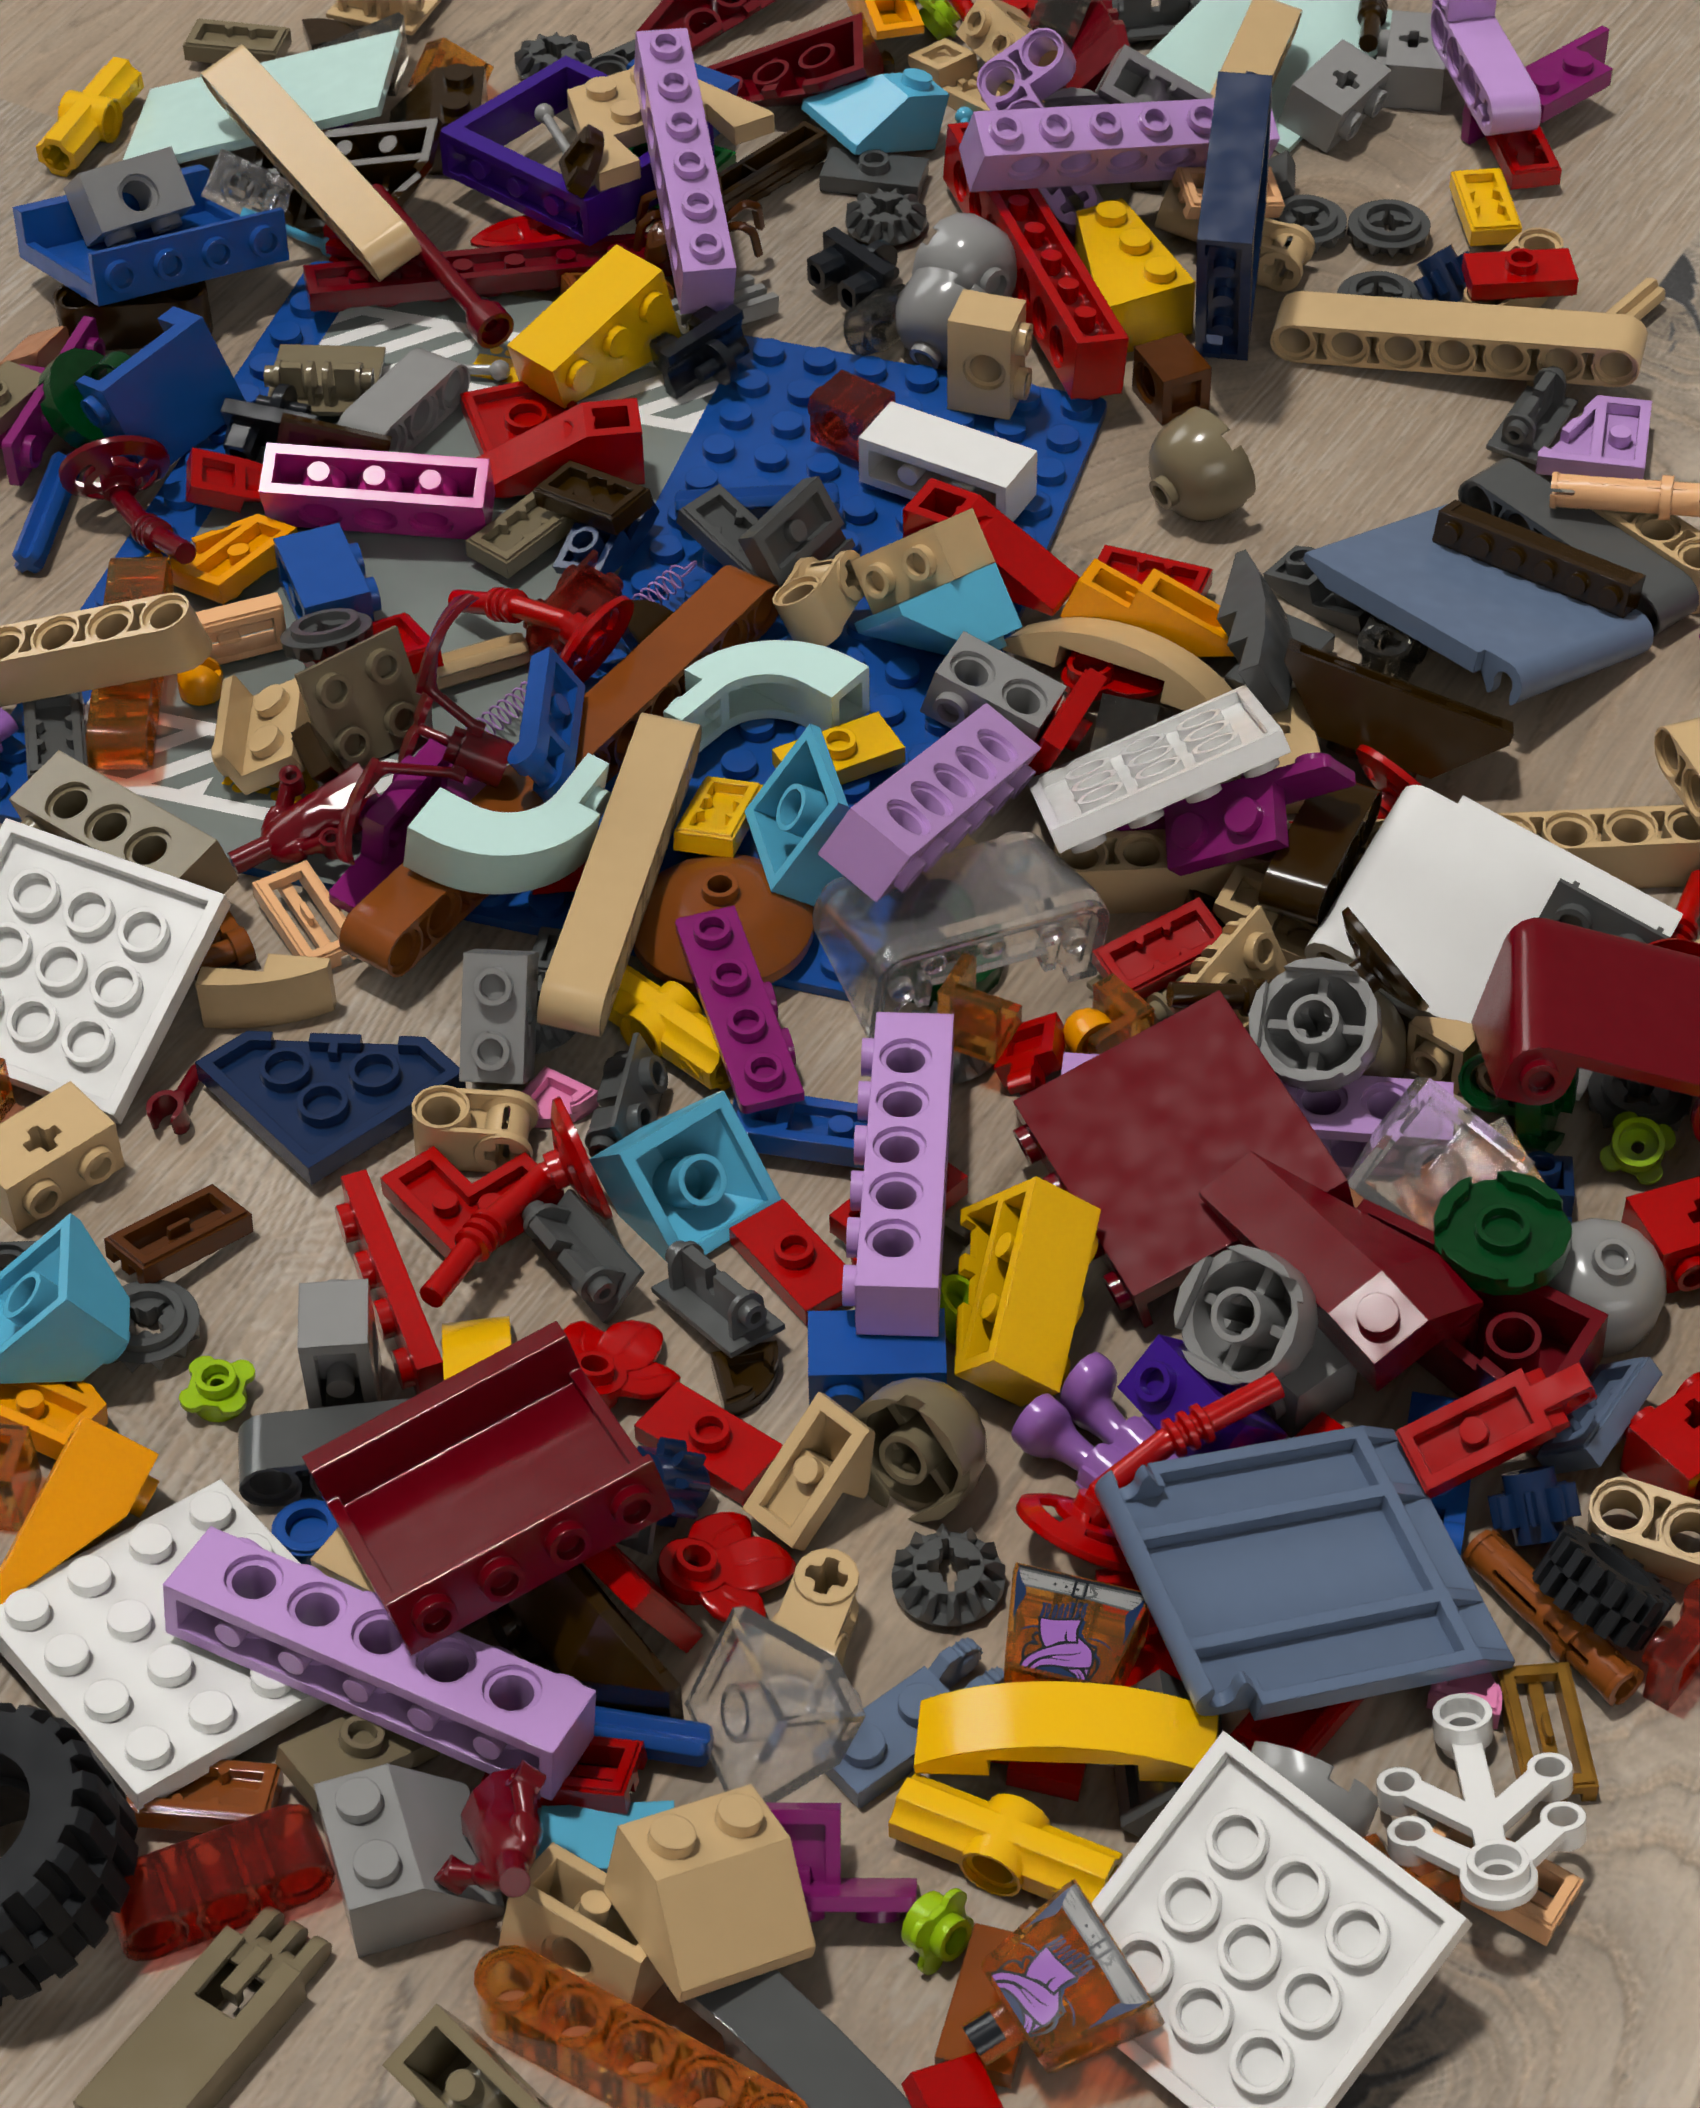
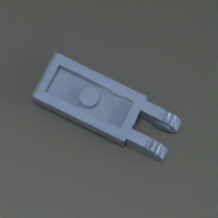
M969 1637L966 1639L962 1638L958 1642L956 1641L953 1646L947 1647L938 1654L929 1669L923 1666L811 1745L812 1760L857 1808H862L914 1771L913 1765L921 1700L950 1692L948 1689L957 1684L962 1677H967L968 1673L973 1671L975 1666L978 1665L979 1660L982 1659V1648ZM998 1666L996 1668L992 1667L989 1671H985L982 1676L979 1675L969 1682L965 1688L1010 1683L1012 1678L1002 1668Z

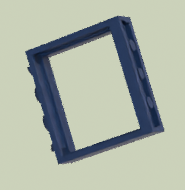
M1218 71L1197 234L1195 348L1202 357L1248 361L1267 203L1273 75H1261L1251 71H1246V73Z

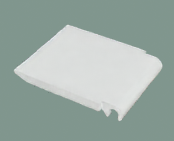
M1410 785L1398 797L1305 947L1306 959L1315 958L1319 952H1326L1337 961L1346 964L1356 959L1345 931L1342 911L1349 907L1429 1005V1008L1424 1012L1402 1003L1380 988L1379 991L1393 1002L1398 1012L1412 1020L1415 1016H1427L1471 1023L1507 934L1511 928L1521 921L1534 917L1539 918L1560 878L1571 884L1574 881L1579 882L1578 888L1656 930L1659 926L1664 928L1663 934L1669 937L1672 936L1683 913L1464 795L1457 804L1427 787ZM1579 1068L1575 1100L1579 1101L1593 1071Z

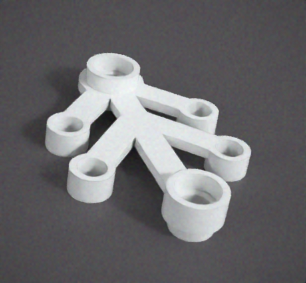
M1457 1693L1445 1696L1434 1705L1432 1710L1433 1736L1436 1744L1442 1748L1443 1753L1455 1762L1463 1800L1422 1781L1421 1776L1410 1768L1393 1767L1380 1773L1377 1778L1378 1806L1384 1813L1399 1817L1393 1820L1387 1827L1388 1855L1393 1862L1406 1867L1421 1866L1429 1861L1459 1876L1460 1889L1463 1895L1472 1903L1493 1911H1507L1527 1903L1534 1897L1538 1889V1871L1536 1867L1553 1851L1571 1852L1581 1848L1586 1842L1587 1827L1584 1809L1575 1803L1561 1801L1569 1797L1573 1791V1766L1571 1761L1564 1755L1553 1752L1537 1754L1528 1761L1527 1771L1498 1797H1495L1484 1753L1486 1747L1493 1740L1492 1708L1485 1699L1477 1695ZM1540 1801L1552 1802L1542 1808L1540 1823L1516 1842L1506 1840L1505 1833ZM1420 1812L1472 1837L1474 1846L1469 1848L1433 1832V1828L1427 1820L1410 1815Z

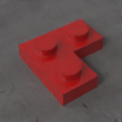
M432 1146L381 1176L380 1180L383 1195L446 1258L456 1246L454 1241L455 1235L463 1228V1225L470 1219L471 1215L477 1209H487L537 1163L524 1152L471 1183L435 1146ZM555 1185L551 1186L536 1200H541L544 1204L552 1203L557 1205L564 1195V1189L558 1191ZM522 1213L507 1225V1236L499 1243L498 1247L524 1232Z

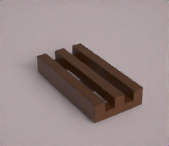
M211 1184L104 1238L106 1257L113 1263L121 1260V1268L128 1275L136 1272L138 1283H156L252 1233V1213Z

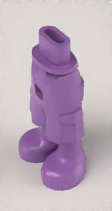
M1094 1352L1080 1360L1071 1370L1064 1382L1060 1402L1048 1393L1035 1398L1019 1415L1013 1426L1011 1436L1012 1440L1024 1453L1038 1458H1053L1078 1472L1077 1481L1075 1482L1077 1488L1088 1489L1092 1481L1158 1430L1144 1415L1141 1417L1133 1416L1127 1420L1115 1406L1112 1398L1117 1384L1116 1368L1106 1356L1099 1352ZM1074 1424L1089 1431L1102 1440L1103 1443L1094 1447L1076 1430ZM1173 1454L1167 1460L1175 1459L1178 1457L1175 1454Z

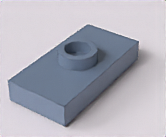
M1638 1357L1598 1365L1589 1378L1595 1389L1597 1399L1566 1415L1571 1426L1560 1433H1556L1557 1437L1543 1444L1536 1457L1541 1465H1554L1556 1474L1600 1467L1613 1447L1625 1438L1624 1431L1630 1424L1631 1419L1639 1411L1663 1375L1651 1357Z

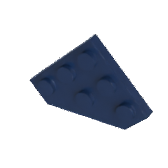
M246 1031L195 1062L198 1079L311 1186L412 1123V1102L415 1096L423 1089L434 1085L466 1088L465 1082L459 1081L460 1067L426 1037L399 1036L398 1044L363 1043L361 1034L310 1033L309 1041L274 1040L272 1031Z

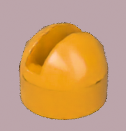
M208 657L195 669L177 673L179 694L183 701L191 705L203 706L212 704L220 699L224 674L219 663L212 657Z
M1094 1008L1075 1010L1066 1019L1063 1028L1064 1041L1072 1053L1101 1054L1116 1046L1119 1040L1118 1027L1106 1014Z

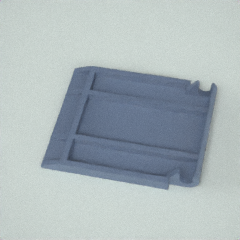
M1446 505L1305 552L1303 561L1327 589L1470 672L1474 673L1481 670L1488 693L1498 689L1502 673H1507L1512 680V690L1509 696L1510 706L1643 654L1650 649L1653 643L1654 632L1652 624L1647 616L1637 609L1627 614L1626 617L1621 618L1432 542L1438 512Z
M1361 1425L1148 1463L1147 1467L1144 1464L1141 1465L1136 1471L1133 1481L1123 1488L1119 1489L1112 1470L1103 1475L1095 1485L1094 1492L1192 1704L1199 1715L1214 1716L1249 1709L1254 1721L1508 1669L1512 1668L1516 1662L1430 1497L1425 1494L1394 1429Z

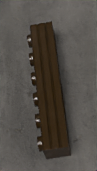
M803 121L720 172L722 200L726 204L727 210L729 211L742 200L748 199L757 202L763 197L769 196L776 189L790 183L797 176L813 169L815 165L825 160L827 157V133Z
M1453 500L1438 512L1432 542L1621 618L1626 617L1627 614L1638 607L1646 578L1645 574L1599 558L1463 504V502Z

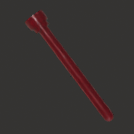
M372 184L373 188L402 218L416 237L422 248V252L416 255L418 259L465 311L466 327L470 335L481 347L486 349H492L503 344L510 337L514 328V320L500 303L481 299L389 192L380 184Z

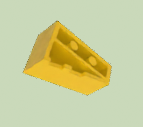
M1123 198L1107 200L1098 205L1076 211L1075 250L1129 337L1127 353L1133 352L1134 346L1182 332L1185 336L1193 334L1196 281Z
M616 244L518 334L507 347L518 380L528 384L530 389L565 409L572 400L578 402L653 361L650 350L652 339L664 332L672 333L679 338L681 333L663 270Z
M1035 1176L961 1209L960 1226L971 1231L970 1255L964 1253L959 1257L958 1274L969 1279L968 1304L963 1302L957 1307L955 1376L1019 1407L1031 1403L1042 1394L1055 1395L1060 1393L1061 1387L1070 1371L1071 1363L1068 1354L1074 1328L1084 1309L1082 1292L1088 1266L1093 1260L1098 1247L1096 1230L1101 1213L1100 1208Z

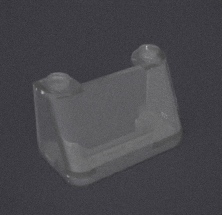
M1011 831L997 839L953 850L950 854L945 852L934 867L927 873L922 871L915 882L904 893L894 887L877 903L846 877L836 878L822 889L821 895L817 898L814 905L812 923L814 931L867 1038H874L876 1012H898L911 1000H914L917 1008L929 1005L932 986L1034 957L1037 958L1044 972L1056 969L1058 963L1068 983L1097 975V969L1092 964V951L1104 945L1110 915L1099 892L1035 833Z

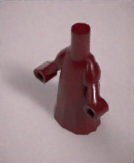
M355 762L343 773L294 803L295 797L304 793L306 784L301 770L297 766H284L278 775L280 785L275 806L269 809L264 818L260 837L227 853L235 872L239 875L271 858L281 863H300L307 859L308 855L324 854L326 858L331 860L338 859L335 854L337 828L348 798L364 771L359 763ZM373 787V789L361 802L353 829V835L363 830V827H361L358 823L359 816L368 799L373 794H378L375 787Z
M522 1760L516 1769L511 1768L493 1772L471 1792L460 1815L463 1835L468 1838L479 1862L474 1865L466 1864L451 1854L439 1872L434 1876V1881L457 1896L461 1895L468 1885H477L488 1892L502 1891L508 1897L515 1898L524 1895L531 1883L529 1870L535 1861L542 1843L543 1826L540 1816L542 1810L540 1790L544 1785L546 1775Z

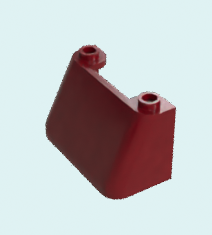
M1534 917L1521 921L1511 928L1504 939L1471 1021L1496 1097L1537 1106L1554 1102L1564 1095L1573 1080L1577 1068H1582L1697 1097L1691 1111L1690 1123L1695 1137L1700 1142V957L1548 918Z

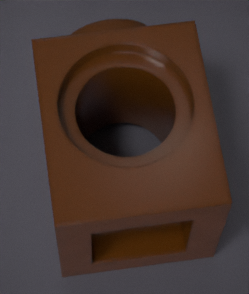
M1182 332L1134 346L1132 390L1161 426L1168 424L1175 417L1195 406L1209 411L1212 367Z

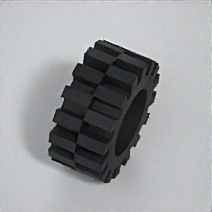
M1566 1525L1532 1573L1534 1582L1540 1585L1539 1589L1544 1595L1554 1598L1553 1603L1561 1610H1568L1574 1615L1573 1619L1583 1626L1584 1624L1589 1625L1598 1636L1604 1639L1608 1636L1615 1645L1622 1648L1627 1646L1632 1651L1638 1652L1639 1649L1643 1650L1676 1602L1675 1598L1671 1596L1673 1593L1670 1589L1660 1584L1661 1580L1654 1573L1646 1572L1643 1569V1564L1635 1558L1630 1559L1625 1556L1623 1550L1614 1544L1609 1546L1602 1537L1594 1533L1589 1535L1583 1528L1577 1526L1573 1528L1571 1525Z

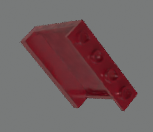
M1220 990L1013 1101L1022 1126L1013 1130V1134L1028 1162L1032 1165L1041 1160L1049 1172L1047 1176L1042 1178L1043 1180L1101 1209L1096 1230L1098 1247L1092 1261L1099 1257L1102 1258L1110 1271L1103 1275L1102 1279L1113 1301L1121 1312L1132 1307L1144 1328L1153 1324L1147 1303L1181 1286L1193 1266L1204 1257H1215L1222 1251L1231 1250L1227 1247L1243 1245L1199 1197V1191L1250 1151L1354 1207L1347 1178Z
M557 1321L302 1456L327 1508L411 1656L675 1512L650 1454L642 1457L581 1369L568 1337Z

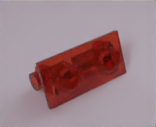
M593 549L578 566L571 564L566 568L557 583L556 589L546 600L540 598L536 601L569 611L572 614L581 612L588 617L604 603L622 596L621 591L624 588V584L616 574L611 572L603 574L596 570L598 552ZM523 621V628L527 630L525 640L527 641L530 655L539 646L541 651L551 646L557 654L562 652L565 645L558 640L559 632Z

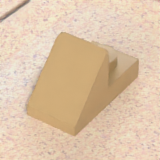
M818 1391L742 1509L791 1548L805 1551L842 1493L864 1499L869 1492L875 1431L826 1394Z

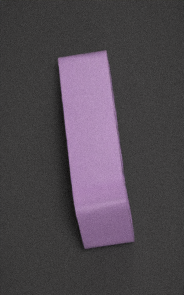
M1433 0L1430 24L1433 44L1482 133L1485 136L1537 129L1541 120L1539 93L1495 17L1497 0Z
M1037 28L987 61L977 75V87L990 110L1044 108L1046 106L1042 101L1065 86L1073 78L1076 71V59L1068 45L1055 30ZM1058 51L1055 60L1051 64L1039 67V61L1045 53ZM1015 80L1012 90L1003 96H996L998 87L1003 82ZM1095 185L1038 188L1055 216L1074 237L1077 210L1068 197L1076 193L1083 202L1084 208L1098 205L1104 201Z

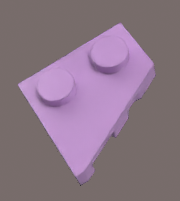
M1597 395L1584 407L1581 416L1573 418L1561 429L1560 440L1551 449L1543 446L1538 451L1536 473L1552 476L1554 471L1563 474L1643 479L1652 401Z

